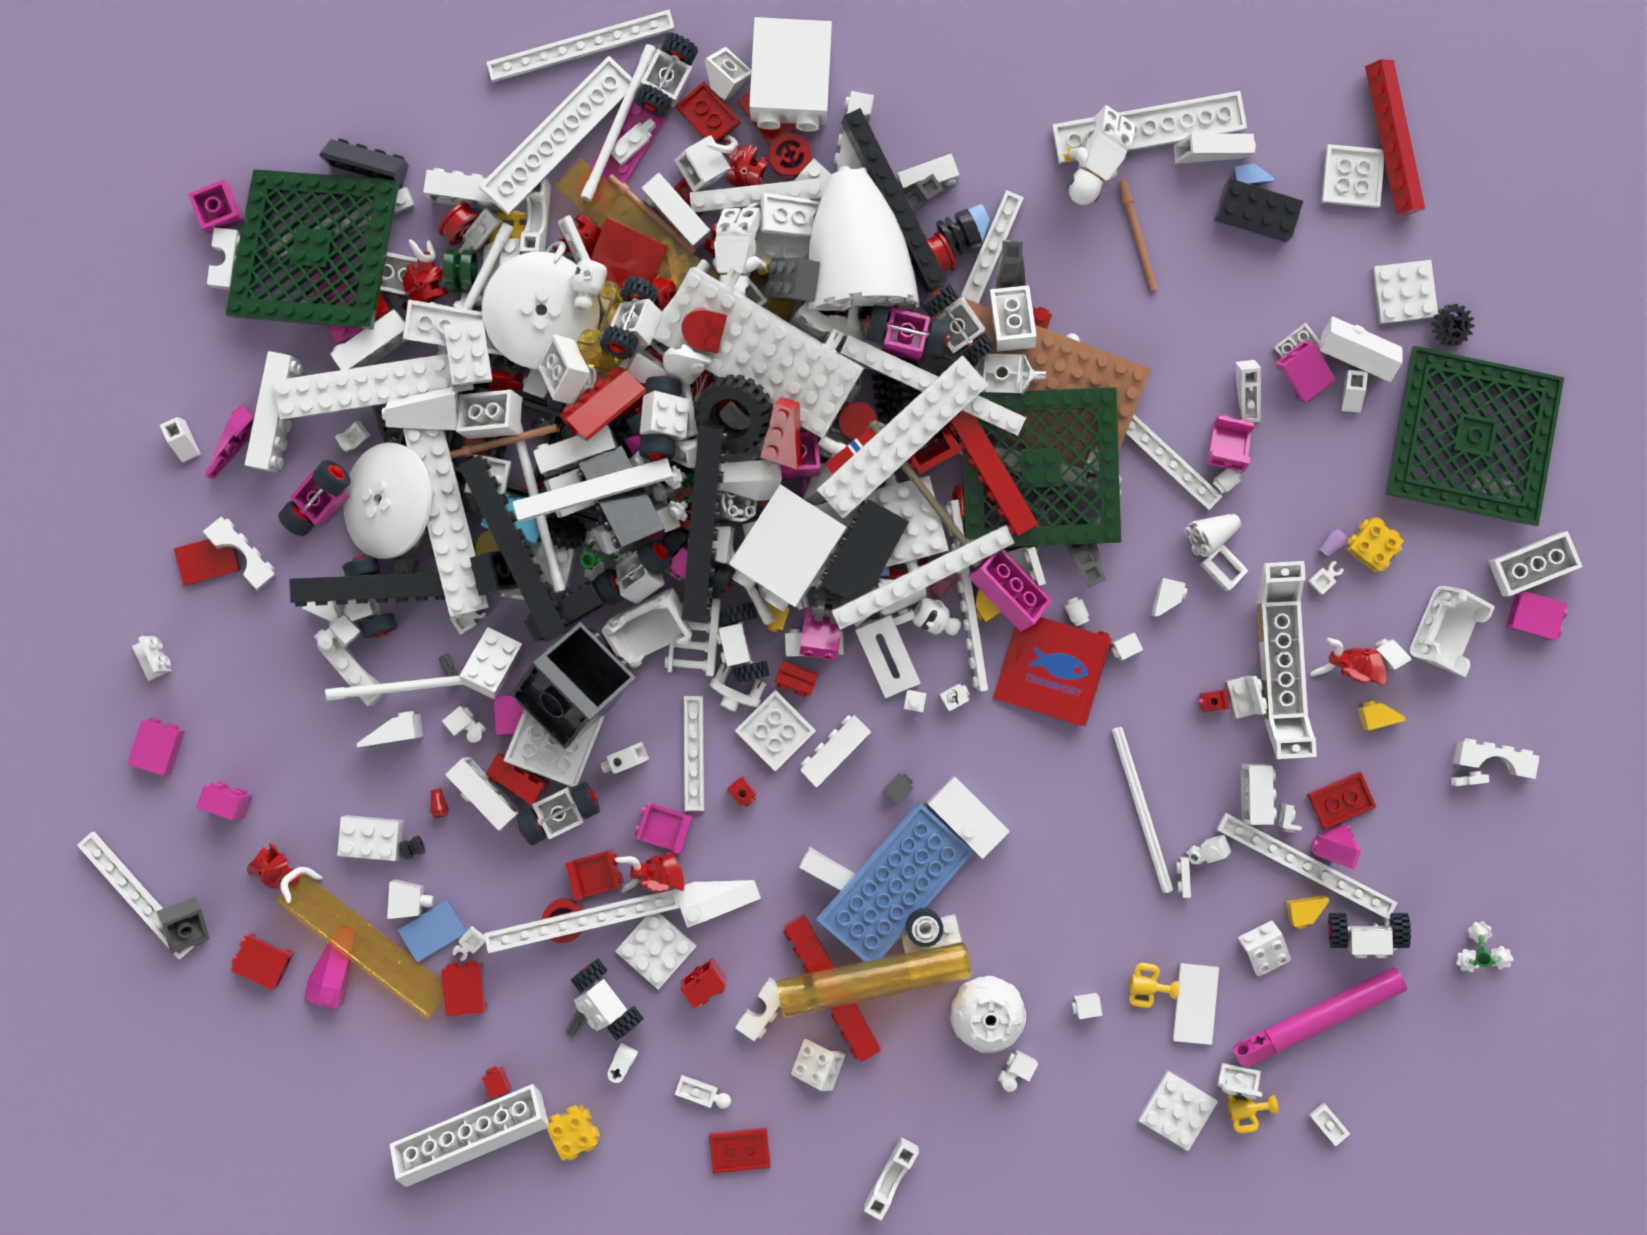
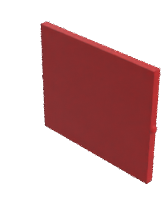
M606 217L590 260L604 265L607 269L606 281L621 288L625 280L630 276L633 278L637 276L638 279L642 277L644 281L649 280V284H651L659 274L668 245Z

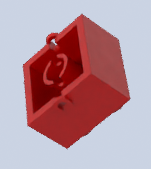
M712 958L702 966L695 967L692 973L681 979L680 990L693 1009L697 1006L702 1007L709 1001L710 997L713 995L718 996L724 992L726 976Z

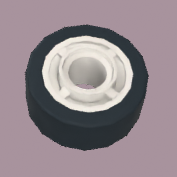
M920 908L915 910L906 921V931L910 940L920 947L935 945L943 935L944 926L942 920L931 909ZM922 924H929L927 931H920Z

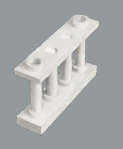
M713 599L712 603L709 602V605H712L711 622H688L691 630L710 633L709 641H689L684 645L680 643L675 644V642L671 643L669 657H665V668H668L667 672H673V667L703 669V671H706V676H715L718 645L716 633H719L721 599ZM675 648L705 650V652H708V657L704 662L674 659Z

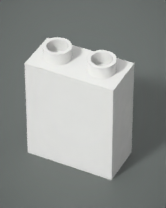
M754 18L750 118L751 121L757 122L758 127L773 130L780 128V123H794L798 130L811 132L818 130L819 125H827L832 21Z
M780 484L730 561L729 565L737 569L732 579L750 591L756 582L770 590L764 600L783 612L789 603L798 608L848 529Z

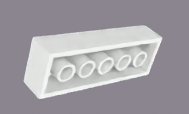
M268 351L245 460L246 466L279 473L283 468L284 459L282 456L283 452L287 449L288 441L286 437L287 432L291 430L292 423L290 419H279L273 381L295 378L302 375V362L291 355Z

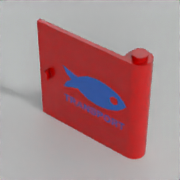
M1039 617L1034 625L1022 632L1015 627L993 698L1086 727L1112 643V638L1109 637L1110 634L1099 631L1098 634L1043 617Z

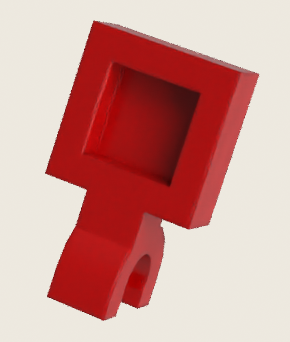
M491 371L492 382L488 383V390L502 391L513 388L522 391L523 375L515 374L510 377L508 372Z

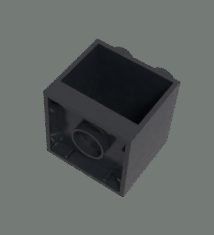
M579 622L531 664L510 695L566 750L611 709L636 677L631 673V667L624 658L614 656L604 646V640L596 630L592 628L587 629Z

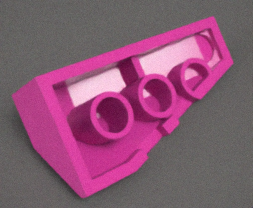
M241 405L232 411V416L225 426L206 470L205 476L207 478L215 479L249 441L255 414L248 407Z
M1339 824L1317 835L1310 846L1311 854L1354 870L1361 850L1357 841L1353 840L1355 836L1353 833H1350L1351 827L1344 824Z
M344 926L337 927L308 978L305 999L318 1006L338 1009L343 1005L358 929Z

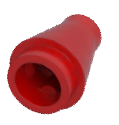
M442 789L431 790L430 814H432L433 818L447 816L449 808Z

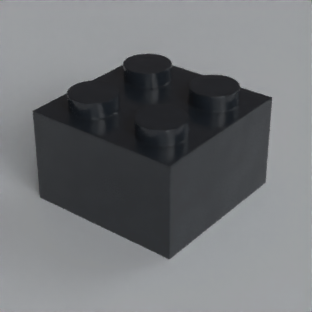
M501 551L487 552L470 558L471 569L474 573L479 596L502 594L519 588Z

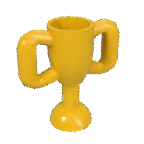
M1139 963L1135 967V974H1132L1130 979V1004L1135 1007L1150 1008L1154 1004V994L1157 992L1169 993L1173 1000H1177L1180 988L1179 981L1172 982L1170 986L1158 984L1159 967L1154 964ZM1140 971L1154 972V974L1150 978L1141 975ZM1138 994L1148 995L1149 1000L1135 999Z
M1227 1094L1229 1099L1227 1103L1229 1116L1237 1133H1251L1258 1129L1259 1124L1255 1116L1257 1111L1269 1110L1271 1113L1278 1115V1103L1275 1095H1271L1267 1102L1255 1103L1250 1098L1236 1100L1233 1095ZM1250 1118L1253 1122L1250 1125L1239 1126V1121L1242 1119Z

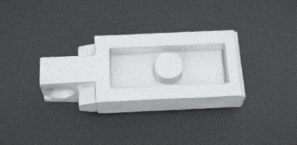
M650 118L643 125L640 122L630 129L614 144L611 151L614 159L621 166L650 141L649 139L652 136L650 132L656 128V124Z
M489 208L483 210L464 234L462 240L464 244L458 250L460 254L463 250H474L477 252L502 222Z

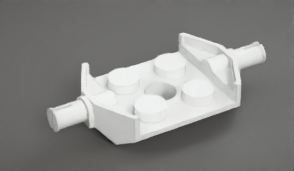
M987 353L977 360L973 367L989 384L981 393H1019L1023 395L1032 380H1046V371H1034L1026 355ZM1000 368H1006L1008 374L1004 378H999L997 371Z

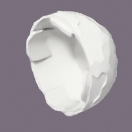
M985 976L965 982L959 987L952 1001L950 1023L955 1035L968 1046L980 1051V1053L1000 1052L1016 1042L1024 1029L1026 1010L1024 1009L1020 993L1014 985L994 976ZM987 1016H995L996 1022L993 1025H987L985 1023Z

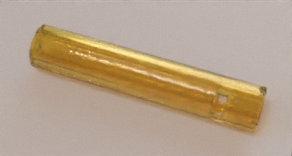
M963 942L780 979L776 980L782 1015L785 1018L970 979L972 970L966 945Z

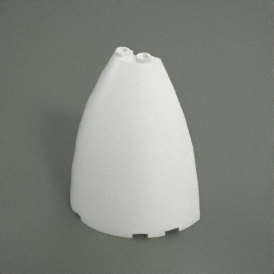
M848 166L839 167L838 172L830 176L814 219L809 245V260L820 262L815 300L814 302H808V310L845 311L851 306L879 305L889 308V313H891L892 308L916 312L919 309V297L915 275L905 238L894 213L881 191L867 173V168L850 169Z

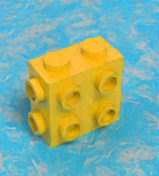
M1377 517L1364 519L1358 526L1360 530L1357 534L1351 535L1346 543L1348 545L1345 548L1374 572L1386 570L1391 563L1389 560L1393 555L1396 556L1401 551V545L1404 542L1397 531L1388 529L1385 526L1386 523Z
M583 1104L578 1107L573 1105L566 1109V1113L562 1115L556 1113L548 1118L549 1127L546 1129L562 1161L568 1159V1161L573 1160L579 1156L578 1153L584 1150L589 1152L596 1148L600 1133L596 1126L593 1127L590 1121L592 1119L591 1114L587 1108H584Z

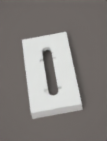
M891 614L855 628L885 699L921 684ZM877 634L883 635L900 673L899 678H893L876 640Z

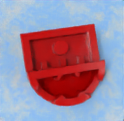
M696 308L684 316L681 323V333L686 342L693 348L718 354L727 315L707 310L706 308Z

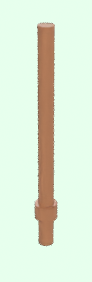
M613 174L608 177L607 180L618 189L617 192L633 202L689 254L694 255L697 250L638 198L626 183H622Z
M1126 180L1119 181V186L1122 193V203L1126 206L1150 292L1158 290L1133 206V195L1129 192Z
M553 424L473 446L472 444L465 445L461 449L450 451L451 459L461 456H473L477 452L558 432L559 426L558 424Z

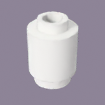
M1226 468L1214 478V482L1211 484L1222 495L1241 482L1239 478L1241 474L1237 470Z
M1077 597L1067 600V605L1064 607L1071 623L1074 622L1075 626H1079L1088 622L1089 613L1083 599L1078 600Z

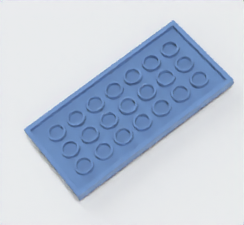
M918 802L816 920L870 967L874 968L906 931V921L909 915L915 910L926 908L974 851L926 807Z

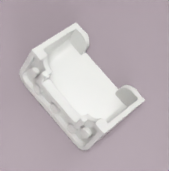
M1449 586L1437 587L1432 593L1411 644V655L1451 673L1466 677L1470 668V661L1462 655L1476 622L1484 623L1490 619L1495 606L1464 589Z
M669 588L614 615L601 630L615 655L624 658L632 669L642 664L641 660L644 656L673 642L684 645L691 640L692 636L688 621L682 620L683 609L674 588Z

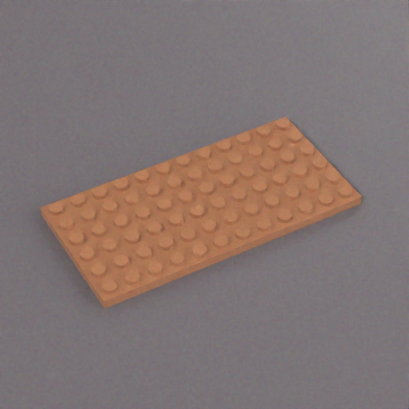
M936 289V290H934L932 295H934L936 292L940 291L941 289ZM965 299L985 327V331L977 337L986 334L994 345V348L988 352L989 354L1026 355L1034 371H1046V380H1032L1026 391L1116 387L1119 453L1151 368L1035 325V348L997 352L992 309ZM930 318V321H929L928 332H929V330H930L931 319H932V318ZM925 340L920 361H916L920 369L927 359L934 356L925 353L927 340ZM966 345L954 353L948 346H944L942 354L950 356L956 361L959 358L957 353ZM1000 368L997 371L999 378H1004L1008 374L1006 368ZM1090 408L1097 414V408ZM1065 409L1052 411L1059 417ZM1084 409L1071 410L1079 416ZM1046 410L1033 412L1040 417ZM1016 411L1015 413L1022 416L1026 411ZM1068 411L1061 418L1068 426L1075 420ZM1086 411L1081 416V419L1089 425L1095 417ZM1048 412L1041 420L1050 427L1056 419ZM1030 413L1025 416L1024 423L1031 427L1036 422V419ZM1096 420L1091 428L1098 434ZM984 421L990 429L994 427V425ZM1077 421L1071 429L1080 435L1085 427ZM1057 422L1052 430L1060 436L1066 428ZM1038 423L1032 430L1040 437L1047 429ZM1022 426L1018 436L1021 438L1027 429ZM998 427L993 431L1001 437L1007 433V431ZM1087 430L1081 438L1090 444L1096 437ZM1067 431L1062 439L1070 445L1076 437ZM1029 432L1023 441L1031 447L1037 439ZM1048 432L1042 439L1051 446L1057 438ZM1011 433L1006 437V439L1011 441H1018ZM1079 440L1072 446L1079 455L1086 448ZM1098 440L1091 446L1093 449L1098 446ZM1039 441V443L1033 449H1042L1046 447ZM1060 441L1053 446V448H1060V455L1067 449ZM1089 449L1082 456L1085 460H1087ZM1068 450L1062 458L1072 463L1077 457ZM1080 460L1075 463V465L1084 467V463Z

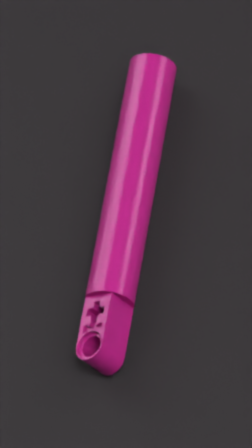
M1395 967L1383 971L1237 1043L1233 1048L1237 1062L1241 1067L1247 1068L1407 991L1405 981Z

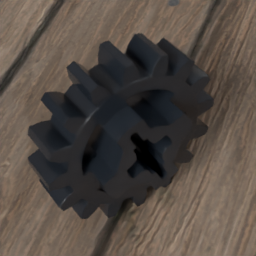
M1458 304L1445 305L1444 308L1438 309L1439 314L1433 316L1436 322L1431 323V325L1435 326L1436 329L1432 330V333L1438 334L1435 339H1442L1441 344L1448 343V346L1461 345L1462 342L1468 341L1467 336L1473 334L1470 328L1475 327V325L1471 324L1470 321L1474 320V317L1468 316L1471 311H1464L1465 306L1458 307Z
M555 515L554 519L549 518L547 525L553 546L558 545V549L565 547L566 551H568L569 547L575 550L576 545L581 547L582 542H585L587 531L584 528V523H579V519L573 520L571 516L569 518L566 516L558 518Z

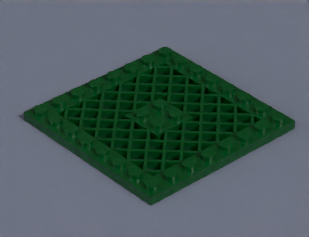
M253 169L225 315L234 318L373 330L399 189L398 180ZM280 195L282 199L274 205L271 200ZM318 195H324V197L320 199ZM297 196L299 201L291 206L289 201ZM315 197L318 202L309 207L307 203ZM354 198H361L357 202L354 200ZM333 199L335 204L327 209L325 204ZM351 200L353 205L345 210L343 205ZM369 201L372 206L363 212L360 207ZM287 205L289 209L280 214L278 210ZM305 206L307 210L299 216L296 211ZM322 207L324 212L316 217L314 212ZM340 208L343 213L334 218L332 214ZM359 210L361 214L352 220L350 215ZM276 213L278 218L270 223L268 218ZM294 214L296 219L288 224L286 219ZM312 216L314 220L306 226L303 221ZM330 217L332 222L324 227L321 222ZM347 218L350 223L341 228L339 224ZM366 220L368 224L360 230L357 225ZM283 222L286 227L277 232L275 228ZM335 227L339 229V232H337L336 234L332 230ZM355 228L357 233L349 238L347 233ZM272 231L275 235L267 241L264 236ZM290 232L293 237L284 242L282 238ZM344 236L347 241L338 246L336 242ZM362 238L365 243L356 248L354 243ZM280 241L282 245L274 251L271 246ZM351 246L354 251L346 257L343 252ZM269 249L271 254L263 259L261 254ZM287 251L289 255L281 261L279 255ZM341 255L343 260L335 265L332 260ZM359 256L362 261L353 266L351 261ZM276 259L278 264L271 269L268 264ZM289 263L291 266H293V268L290 270H288L286 267V265H288ZM348 264L351 269L342 275L340 270ZM265 267L268 272L260 277L257 273ZM304 268H311V269H310L308 272H306V270H305ZM283 269L286 273L278 279L275 274ZM322 269H327L329 271L324 273ZM301 270L304 275L295 280L293 275ZM319 271L322 276L314 282L311 277ZM337 273L340 278L331 283L329 278ZM355 274L358 280L350 285L347 280ZM272 277L275 282L267 287L265 282ZM291 279L293 283L285 289L282 284ZM308 280L311 285L303 290L301 285ZM327 282L329 287L321 292L318 287ZM345 283L347 288L339 293L337 288ZM262 286L264 291L256 295L254 291ZM280 287L282 292L274 297L272 292ZM298 289L300 294L292 299L290 293ZM316 290L318 295L310 300L308 295ZM334 291L336 297L328 302L326 296ZM352 293L355 298L346 303L344 298ZM269 295V297H270L272 300L264 299V298ZM285 297H287L289 301H281V300H283ZM305 298V300H306L308 303H304V302H300V301ZM321 300H323V301L325 302V304H318V303H319ZM341 301L344 306H339L336 304H338Z
M1413 346L1385 495L1535 527L1539 526L1564 377ZM1443 373L1453 376L1447 379ZM1435 374L1442 381L1438 386L1430 378ZM1462 377L1469 378L1471 380L1466 383ZM1453 378H1456L1461 386L1454 390L1449 382ZM1481 381L1488 382L1490 384L1484 387ZM1472 382H1474L1479 389V391L1475 394H1473V392L1468 387V385ZM1428 384L1431 390L1425 393L1426 386ZM1443 385H1445L1450 393L1445 397L1438 390ZM1500 385L1507 386L1509 388L1503 391ZM1491 386H1493L1498 393V395L1493 398L1486 390ZM1461 389H1463L1469 397L1464 401H1462L1459 395L1457 394V392ZM1518 389L1525 390L1527 392L1522 395ZM1509 390H1512L1517 397L1512 402L1505 394ZM1432 392L1439 400L1435 404H1432L1427 397ZM1480 393L1487 400L1483 405L1475 397ZM1528 394L1535 400V403L1531 406L1524 398ZM1451 396L1458 404L1453 408L1446 401ZM1499 397H1501L1503 402L1506 404V406H1504L1501 409L1494 401ZM1469 400L1476 407L1471 413L1465 406V403ZM1518 401L1525 409L1518 413L1513 405ZM1423 403H1425L1428 407L1424 411H1422ZM1440 403L1447 411L1441 416L1435 409V406ZM1490 404L1495 412L1491 416H1488L1483 408ZM1537 405L1536 414H1535L1534 411L1532 410V408ZM1460 407L1463 413H1459L1457 417L1454 410ZM1507 408L1514 416L1509 420L1502 413ZM1429 410L1435 417V420L1430 423L1424 416ZM1478 411L1482 417L1475 416L1473 414ZM1526 412L1533 420L1528 424L1521 417ZM1448 414L1454 422L1449 427L1442 419ZM1496 415L1499 417V419H1500L1501 422L1503 423V424L1500 425L1499 427H1497V426H1498V420H1493V419H1492V418L1495 417ZM1515 419L1522 427L1517 431L1510 424ZM1421 420V422L1424 424V427L1419 430ZM1436 422H1438L1443 429V431L1438 434L1431 426ZM1532 424H1534L1533 432L1529 428ZM1456 426L1455 434L1453 435L1450 429ZM1504 426L1510 433V436L1505 439L1499 431ZM1425 429L1432 436L1428 441H1425L1420 433ZM1523 430L1529 438L1524 443L1518 436ZM1444 433L1451 440L1447 445H1444L1439 438ZM1496 437L1499 440V443L1494 446ZM1511 438H1513L1518 445V447H1516L1513 450L1506 442ZM1418 439L1421 445L1415 449ZM1433 440H1435L1440 448L1436 452H1433L1428 445ZM1531 442L1530 450H1528L1525 445ZM1450 445H1452V451L1458 452L1455 456H1452L1447 449ZM1500 445L1507 452L1503 457L1496 450ZM1422 447L1429 455L1424 460H1422L1417 452ZM1519 449H1521V451L1526 456V458H1524L1521 461L1515 454V452ZM1441 451L1448 459L1442 464L1436 457ZM1460 455L1466 462V465L1461 468L1455 461ZM1468 455L1477 457L1471 461ZM1493 455L1496 461L1490 465L1487 459L1492 458ZM1510 456L1515 464L1511 468H1508L1504 462V459ZM1413 458H1415L1418 464L1412 467ZM1429 459H1432L1436 465V468L1432 471L1424 463ZM1479 459L1485 466L1480 472L1473 464ZM1527 461V467L1525 469V467L1522 464ZM1449 462L1455 469V472L1450 475L1443 467ZM1496 464H1499L1504 471L1499 476L1492 468ZM1418 466L1426 474L1420 479L1414 471ZM1468 466L1474 474L1469 479L1462 471ZM1515 468H1518L1523 475L1519 479H1516L1511 472ZM1437 470L1444 477L1440 482L1433 476V473ZM1486 471H1488L1491 477L1493 478V480H1491L1488 483L1481 475ZM1456 474L1463 481L1459 486H1456L1452 480V477ZM1505 475L1512 482L1507 487H1505L1500 479ZM1428 477L1431 483L1423 482L1422 480ZM1475 478H1477V480L1482 485V487H1480L1477 490H1475L1473 485L1470 483V481H1472ZM1524 479V484L1522 488L1519 482ZM1447 481L1450 487L1442 486L1441 484ZM1494 482H1496L1501 490L1496 494L1489 487ZM1466 485L1469 491L1461 490L1460 488ZM1513 486L1520 494L1515 498L1508 491ZM1484 489L1488 495L1480 494L1479 492ZM1503 493L1507 499L1499 498L1498 496Z
M1116 387L1025 391L1023 395L1019 393H980L978 396L1013 412L1026 411L1022 415L1023 417L1030 413L1036 419V422L1031 427L1025 423L1023 424L1027 431L1021 438L1012 434L1018 441L1010 447L1003 441L1010 434L1009 432L1000 438L993 432L997 428L996 426L990 429L983 420L976 417L979 424L988 431L986 436L988 437L992 434L998 440L993 448L996 449L1001 443L1009 450L1002 458L1000 456L999 458L1009 469L1008 473L1013 472L1019 478L1015 485L1017 486L1022 482V488H1029L1022 497L1030 507V511L1033 510L1040 516L1037 523L1043 519L1050 525L1035 526L1018 537H1015L1014 534L1011 535L1014 544L1008 547L1121 543ZM1090 408H1097V414ZM1065 409L1059 417L1052 411ZM1071 409H1084V410H1083V411L1080 413V415L1078 416V415L1075 414ZM1046 410L1040 417L1033 412ZM1067 411L1075 418L1069 426L1061 419ZM1086 411L1095 417L1089 425L1081 419V416ZM1048 412L1056 419L1050 427L1041 420ZM1096 420L1098 434L1091 428ZM1077 421L1085 427L1080 435L1071 429ZM1057 422L1066 428L1060 436L1052 430ZM1038 423L1047 429L1040 437L1032 430ZM1087 430L1096 437L1090 444L1081 438ZM1067 431L1076 437L1070 445L1062 439ZM1029 432L1037 439L1031 447L1023 441ZM1048 432L1057 438L1051 446L1042 439ZM1078 440L1086 447L1080 455L1072 448ZM1097 440L1098 453L1091 447ZM1039 441L1046 447L1042 449H1033L1039 443ZM1058 441L1067 448L1061 455L1060 448H1053ZM1019 443H1022L1027 448L1020 450L1021 457L1013 450ZM1088 449L1096 456L1090 464L1082 458ZM964 450L962 453L965 537L969 538V540H976L998 529L997 526L1003 520L1006 523L1007 521L1003 517L994 526L986 519L993 511L999 515L996 510L997 504L993 507L986 500L988 495H983V485L976 476L978 472L975 467L972 468L967 461L969 456ZM1068 450L1077 457L1071 464L1062 458ZM1010 453L1019 459L1012 467L1004 461ZM1078 460L1087 466L1081 474L1072 467ZM1097 460L1099 461V472L1092 467ZM1060 461L1067 466V469L1062 474L1060 471ZM1020 462L1021 475L1014 470ZM1069 469L1077 476L1071 484L1063 478ZM1088 469L1097 475L1091 483L1083 477ZM1079 479L1087 485L1081 493L1073 487ZM1098 479L1099 491L1092 486ZM1061 480L1068 486L1062 494L1054 488L1061 487ZM1049 487L1042 495L1035 489ZM1089 488L1097 494L1091 503L1083 496ZM1070 489L1078 495L1072 503L1064 497ZM1031 490L1039 497L1033 505L1025 499V496ZM1050 490L1059 496L1052 504L1044 498ZM1080 498L1088 505L1082 512L1073 506ZM1099 498L1100 511L1093 505ZM1041 499L1049 506L1043 514L1035 508ZM1060 499L1068 505L1063 513L1054 507ZM984 502L991 508L985 516ZM1090 507L1098 514L1092 522L1084 516ZM1071 508L1079 515L1072 523L1064 516ZM1051 509L1059 515L1053 523L1045 517ZM1061 518L1069 524L1055 526ZM1080 518H1082L1088 523L1084 525H1074ZM1100 518L1101 524H1094ZM984 521H985L991 528H985Z

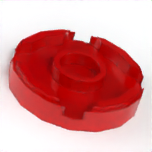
M850 403L840 413L839 428L843 435L855 440L869 429L868 425L871 421L877 420V415L873 408L866 403Z

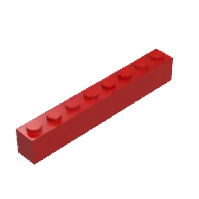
M1380 59L1366 65L1365 70L1396 215H1411L1425 210V204L1394 60Z
M961 410L949 421L947 427L952 435L956 434L958 437V446L962 451L965 450L969 456L967 457L969 465L972 468H976L978 472L976 476L982 485H986L988 489L986 493L991 501L996 502L998 506L996 510L999 516L1006 519L1008 523L1006 526L1010 534L1018 537L1037 526L1038 523L976 417Z
M805 913L785 924L783 933L788 942L792 940L795 946L793 948L797 958H802L804 962L802 965L807 975L811 974L814 981H812L815 990L817 992L821 991L823 995L821 1000L826 1009L830 1007L833 1013L831 1018L835 1025L839 1024L843 1031L840 1033L844 1041L850 1042L852 1046L850 1051L855 1059L859 1058L860 1062H863L881 1051L879 1043Z

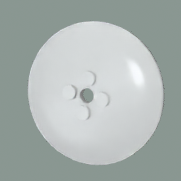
M548 252L525 253L504 263L489 280L482 301L484 326L493 345L512 362L539 370L538 364L553 334L573 339L582 354L594 339L600 318L598 296H592L593 306L590 310L577 308L574 304L579 292L572 288L574 279L572 274L576 271L577 265L562 256L557 262H554L555 254ZM538 305L546 306L547 313L545 315H538L535 309Z
M381 443L367 450L353 466L349 474L351 479L350 485L345 489L350 497L343 504L347 530L357 547L369 556L380 559H392L409 551L423 534L430 515L432 491L425 465L413 450L397 443Z

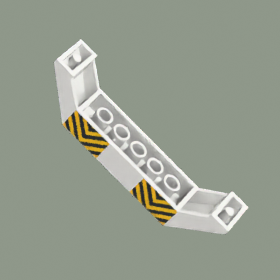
M1304 561L1264 563L1257 599L1261 683L1263 687L1262 698L1266 699L1268 707L1265 709L1266 714L1263 715L1276 759L1317 757L1316 737L1313 735L1308 718L1301 614V596L1304 581H1306Z

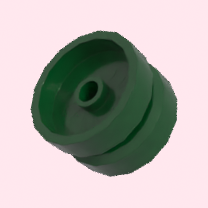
M446 249L443 258L445 290L447 292H458L461 287L464 293H469L478 276L476 252L474 250H463L460 255L457 249Z

